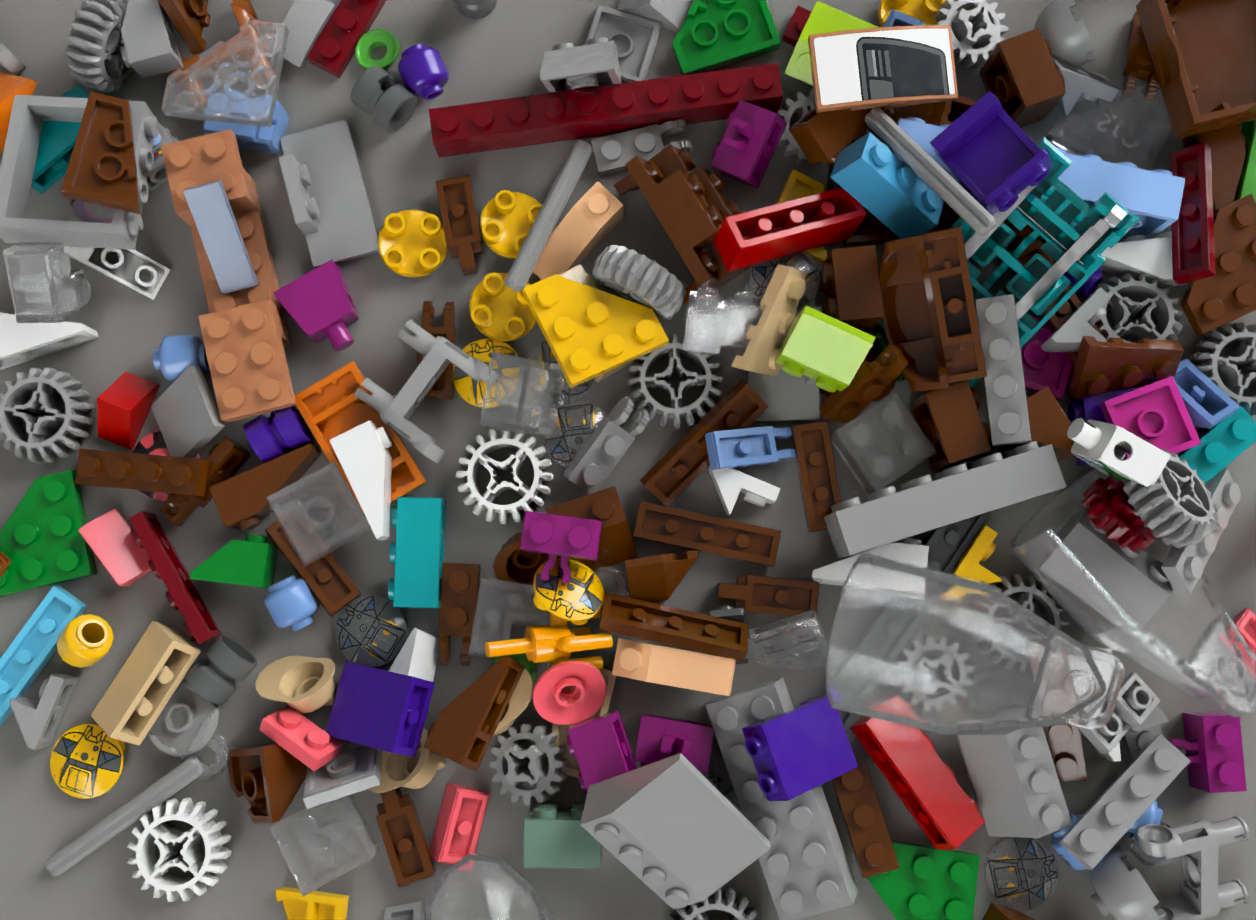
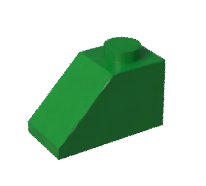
M246 534L245 541L231 540L192 570L190 579L268 588L274 582L278 548L273 544H267V536Z

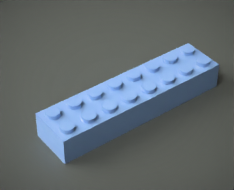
M917 117L899 118L896 124L975 198L936 155L930 144L949 125L936 126L926 124L924 120ZM889 147L890 151L893 152L903 163H905V162ZM1056 147L1073 162L1058 179L1092 207L1107 192L1131 214H1135L1140 219L1124 236L1144 235L1145 240L1151 239L1178 220L1185 178L1173 176L1172 172L1157 169L1149 171L1137 168V165L1130 162L1111 163L1102 161L1096 155L1086 154L1078 156L1068 154L1066 150Z

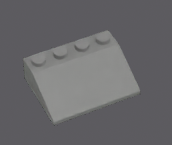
M681 753L589 786L580 825L672 909L684 908L687 905L704 901L770 850L771 842Z

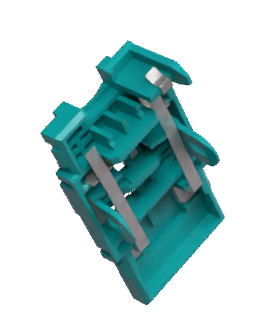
M1044 137L1037 146L1041 150L1045 149L1050 155L1053 166L1049 169L1048 176L1038 185L1033 187L1029 185L1018 195V200L1008 210L1004 212L998 211L994 214L993 217L996 221L994 229L987 235L980 236L961 217L951 227H962L975 309L976 299L1007 295L1000 290L994 296L988 289L1009 267L1017 272L1007 283L1006 288L1020 300L1018 303L1015 302L1020 348L1106 261L1101 254L1108 247L1112 248L1140 220L1107 192L1091 207L1059 180L1058 177L1073 162ZM1005 219L1009 220L1020 231L1027 224L1034 229L1011 254L1005 248L1016 238V233L1003 222ZM1040 235L1046 240L1040 248L1056 261L1052 265L1038 253L1025 265L1021 264L1017 258ZM972 257L982 267H988L997 257L1004 262L981 285L976 279L982 272L970 263L968 259ZM1067 271L1077 280V282L1048 310V312L1039 321H1036L1030 314L1027 313V311L1030 309L1036 315L1043 314L1047 310V308L1071 285V281L1063 275ZM881 320L878 324L883 328ZM980 378L968 380L970 388H972ZM959 382L949 383V386Z

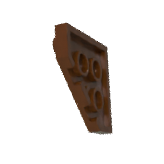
M1252 194L1213 211L1216 276L1192 281L1189 289L1185 291L1181 306L1196 337L1256 310V202Z

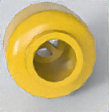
M92 614L80 615L72 619L58 635L57 651L62 660L69 665L79 668L89 667L100 661L112 647L114 636L108 622L100 616Z

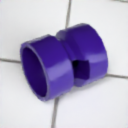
M296 406L272 411L270 417L260 415L243 424L244 432L251 447L263 463L284 455L286 448L295 450L312 441L307 424Z

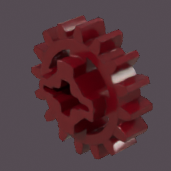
M1101 477L1098 478L1082 494L1085 497L1082 505L1090 509L1086 515L1092 519L1097 529H1102L1106 532L1108 540L1113 539L1121 548L1128 545L1133 552H1136L1138 549L1144 551L1157 539L1149 527H1144L1143 520L1135 515L1136 510L1128 503L1130 497L1124 492L1123 487L1125 485L1121 481L1115 484L1110 477H1107L1105 480Z

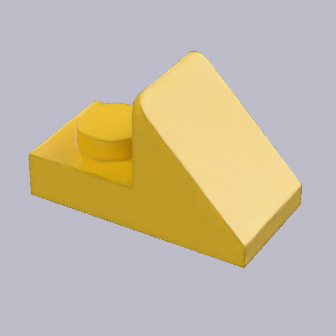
M987 525L980 528L941 589L954 590L1002 581L1001 578L979 564L980 561L985 562L995 550L996 544L993 541L998 535L996 531Z

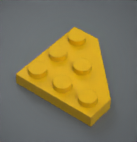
M557 274L523 288L522 294L570 388L659 349L669 342L653 309Z

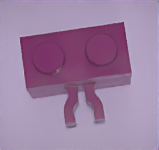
M740 100L737 108L729 115L727 130L722 141L716 145L713 151L711 167L724 176L758 189L787 123L775 112Z
M526 511L520 549L526 552L549 555V559L544 565L541 574V580L549 581L550 570L555 567L557 556H561L560 567L564 571L562 583L570 584L571 569L568 565L570 558L597 561L602 521Z
M618 710L579 722L567 729L569 734L567 736L568 749L570 754L577 758L580 768L578 775L579 783L584 793H587L589 786L637 769Z
M1220 711L1182 713L1185 740L1179 738L1166 739L1175 747L1179 746L1181 749L1186 750L1184 755L1190 760V763L1186 766L1189 787L1209 793L1247 791L1240 715Z
M641 713L634 760L641 761L640 767L681 753L699 772L708 773L714 737L712 724Z

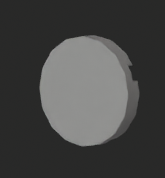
M181 682L182 684H179L151 727V733H148L150 741L158 751L176 757L190 756L203 749L212 739L219 719L218 704L204 698L188 682Z

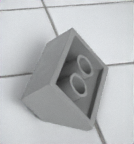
M1084 507L1058 532L1041 567L1132 640L1170 596L1172 586L1161 568L1163 562L1155 560L1145 551L1138 549L1136 552H1133L1128 545L1121 548L1113 539L1108 540L1106 532L1102 529H1097L1092 519L1086 515L1090 509Z
M1021 709L955 733L980 814L985 820L983 824L988 836L1040 838L1073 826L1041 721L1025 709Z

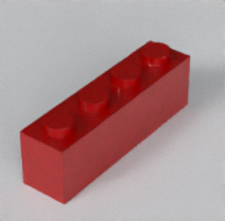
M841 187L725 217L713 242L729 272L851 238L867 214L862 205Z
M897 697L879 702L850 727L936 850L957 849L985 822L978 812L976 802L969 795L965 794L956 781L954 771L942 762L934 750L931 739L920 731L912 720V714L908 707L900 702Z

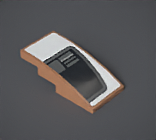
M950 25L868 28L814 34L808 37L816 113L851 108V111L875 107L890 109L958 99Z

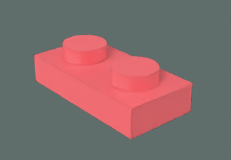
M289 705L263 718L259 729L314 772L337 758L343 746L335 738L329 736L326 731Z

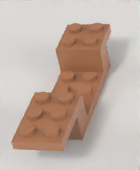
M231 129L161 145L175 213L191 227L209 314L200 315L198 318L221 421L228 423L296 406L284 347L292 345L284 307L273 294V292L280 288L256 183L242 167L235 133ZM221 180L258 280L257 286L226 294L221 293L183 192L186 188Z

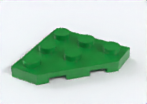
M694 0L683 26L672 42V51L681 75L712 71L780 49L781 40L766 0Z
M75 470L36 478L0 531V552L4 553L11 561L4 575L0 577V597L97 575L93 550L78 531V529L87 524L80 484H74Z
M891 840L900 868L866 878L897 920H973L980 856L973 852L936 850L933 846Z

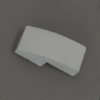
M295 0L280 25L269 50L298 67H304L308 59L307 56L333 15L337 5L328 0Z
M1133 672L1106 693L1079 720L1076 726L1101 754L1111 752L1131 727L1141 725L1161 700L1137 673Z

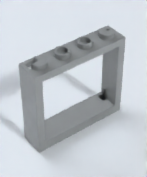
M33 95L14 96L0 166V238L5 243L136 249L138 231L143 230V221L140 214L115 209L112 223L25 218L43 122H81L88 98ZM129 101L132 115L140 210L142 213L143 203L147 202L149 195L147 185L148 171L152 170L154 166L153 142L154 138L158 137L159 132L156 129L157 117L153 115L145 101Z

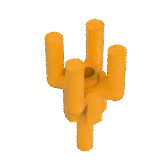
M601 609L595 616L591 617L590 619H599L601 615ZM550 613V624L527 627L524 638L486 642L485 653L487 657L526 653L528 661H533V663L552 661L553 667L563 662L580 661L588 663L598 670H602L603 659L601 656L569 659L571 652L611 648L613 639L611 633L592 634L590 627L569 629L567 622H570L569 620L559 618Z

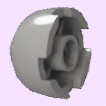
M1056 0L1043 9L1035 23V29L1039 28L1043 39H1046L1050 44L1051 56L1067 64L1079 67L1095 60L1093 53H1091L1094 51L1084 20L1073 13L1072 7L1076 6L1075 1Z
M1121 846L1107 853L1104 860L1092 871L1091 881L1096 893L1090 897L1103 917L1111 914L1116 920H1158L1167 915L1160 907L1158 899L1137 868L1132 866L1128 859L1122 861V859L1128 856Z

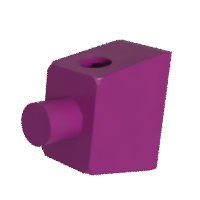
M333 259L273 292L277 300L314 342L319 343L328 338L335 351H342L354 343V339L347 326L356 322L359 316L343 272Z

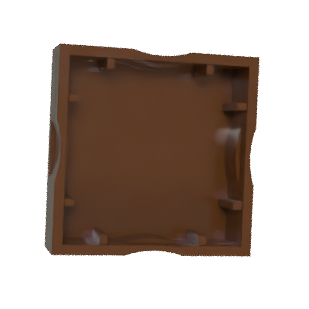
M1141 0L1136 5L1175 139L1256 119V0Z

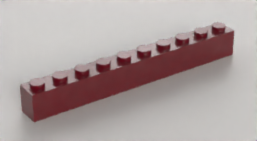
M778 63L432 108L429 109L433 144L440 158L613 135L655 124L660 126L665 122L679 119L685 120L686 125L726 120L729 118L730 113L737 108L740 100L778 113L783 92Z

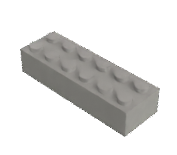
M1037 441L1003 452L1005 459H1003L1001 452L969 463L970 470L967 469L966 463L936 473L935 481H932L930 475H926L901 484L902 491L896 492L895 486H891L866 495L867 502L861 504L859 497L831 506L833 513L824 516V520L837 558L857 554L1066 488L1067 486L1052 444L1039 448Z
M783 676L732 692L730 696L722 695L714 698L705 706L742 813L771 842L770 850L758 859L779 920H798L852 906L857 896L858 888L822 786L813 788L789 801H768L759 787L758 774L753 759L745 747V737L742 728L760 724L794 709Z

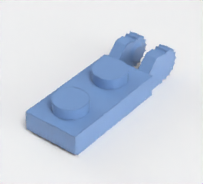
M773 426L713 431L705 434L711 470L771 464L796 458L795 449L787 448L777 451L775 439L783 440L792 436V428L773 429Z

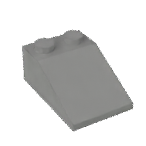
M598 37L588 40V45L574 47L573 43L554 45L552 51H545L540 70L542 83L549 93L621 84L619 59L615 42L608 41L606 37Z

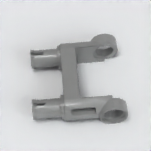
M410 319L404 326L416 336L413 337L401 329L397 338L423 355V360L399 393L394 396L375 384L370 378H366L361 385L371 391L373 395L371 396L358 387L354 396L379 412V417L383 423L410 441L411 445L419 452L438 464L446 451L435 444L437 442L436 439L408 419L450 362L477 382L482 380L492 388L501 375L478 358H472L446 338L440 336L435 338Z
M1234 816L1230 819L1214 823L1198 820L1171 828L1160 824H1146L1138 829V848L1144 854L1152 857H1165L1166 860L1181 856V895L1158 900L1160 907L1167 914L1158 920H1206L1216 917L1220 913V909L1249 902L1247 888L1241 880L1234 879L1218 885L1220 846L1249 839L1247 834L1250 833L1249 828L1242 817ZM1150 841H1159L1162 843H1153Z

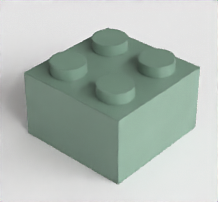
M546 801L540 804L537 802L536 808L529 809L524 819L523 868H601L603 845L580 825L585 802L573 803V808H558L557 802Z

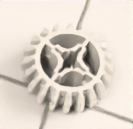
M504 427L502 438L498 439L496 431L490 429L489 436L491 441L486 443L485 439L478 435L476 436V441L481 446L477 450L469 444L465 447L467 452L473 456L470 460L465 457L459 458L458 462L468 467V470L456 472L457 478L467 479V483L460 484L457 488L461 493L471 492L463 500L465 505L468 506L476 501L478 502L473 510L475 515L479 516L485 509H488L486 521L492 522L496 513H499L500 523L506 525L508 513H512L514 521L519 523L521 522L520 510L524 509L525 512H534L529 506L533 501L539 507L544 506V501L537 497L539 492L550 495L551 489L542 485V481H552L554 475L548 472L543 473L542 469L552 466V462L550 459L539 461V458L546 453V449L541 446L534 451L532 450L537 441L535 437L531 436L525 443H522L524 438L522 430H518L514 439H511L510 429ZM501 448L518 450L515 455L512 454L507 460L502 462L495 461L487 456ZM527 456L531 459L534 468V480L531 488L525 485L519 478V471ZM480 464L489 470L491 475L490 482L486 487L487 491L483 496L477 485V472ZM493 465L503 471L513 468V472L510 474L519 486L517 487L507 481H502L501 484H498L497 480L501 478L491 466ZM506 490H514L523 496L522 499L512 504L498 505L491 503L496 496L499 497Z
M176 798L167 801L166 806L161 803L153 808V814L147 813L140 818L143 826H136L132 831V834L138 840L129 842L127 846L130 850L136 851V855L130 857L127 863L138 865L139 869L133 873L132 878L144 877L145 881L142 883L141 890H147L154 886L153 898H160L166 893L168 902H174L179 896L183 901H188L193 898L194 893L198 896L206 893L207 885L214 886L219 882L217 873H223L228 867L221 859L228 858L232 853L230 849L224 848L223 844L229 842L232 836L228 834L221 835L220 830L227 825V822L223 820L216 823L213 820L217 816L218 810L212 809L204 813L206 809V802L204 801L196 803L193 807L192 798H184L181 803ZM179 820L189 823L193 827L186 832H181L175 827L171 829L166 822ZM201 838H203L205 845V855L199 847ZM187 840L183 844V848L180 851L181 855L172 860V858L178 853L177 850L180 847L179 843ZM155 845H157L160 850L159 860L156 856ZM174 866L179 867L184 872L189 870L194 877H177L168 873V870Z

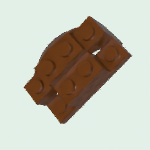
M671 144L648 161L635 156L625 164L630 174L614 185L618 194L623 196L629 191H642L695 279L685 289L684 304L693 303L710 295L751 268V266L728 272L713 242L725 217L742 213L738 205L733 200L729 202L722 191L726 186L715 170L710 173L709 170L700 166L693 171L692 169L696 167V164L687 150L683 149L681 151ZM712 244L711 253L708 251L702 252L704 248Z
M962 227L885 242L879 269L884 314L882 324L888 345L900 347L905 359L908 361V365L904 368L902 374L910 384L911 390L927 391L948 388L949 383L987 377Z

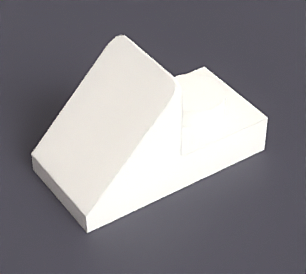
M709 468L710 476L727 517L731 514L740 492L746 494L744 500L764 507L765 503L773 504L776 501L781 489L733 468L717 470Z

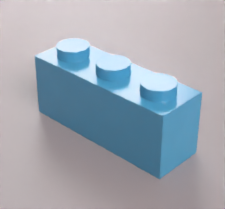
M871 132L839 152L830 177L900 239L923 234L938 225L944 200L911 167L903 163L890 151L886 144L880 142Z

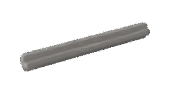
M875 107L865 116L864 120L867 126L980 236H985L996 226L994 217L882 109Z
M580 139L573 144L505 279V285L513 291L519 292L525 288L593 152L592 145L588 144L585 140Z
M191 756L50 856L45 862L46 869L53 876L61 875L136 822L144 814H147L198 778L205 770L204 765L197 757Z

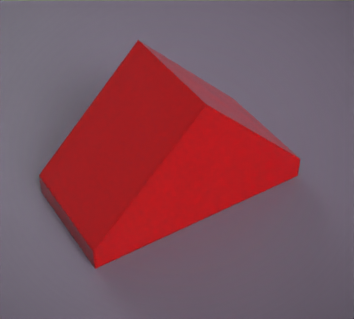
M128 372L123 373L97 398L98 437L133 450L160 384Z

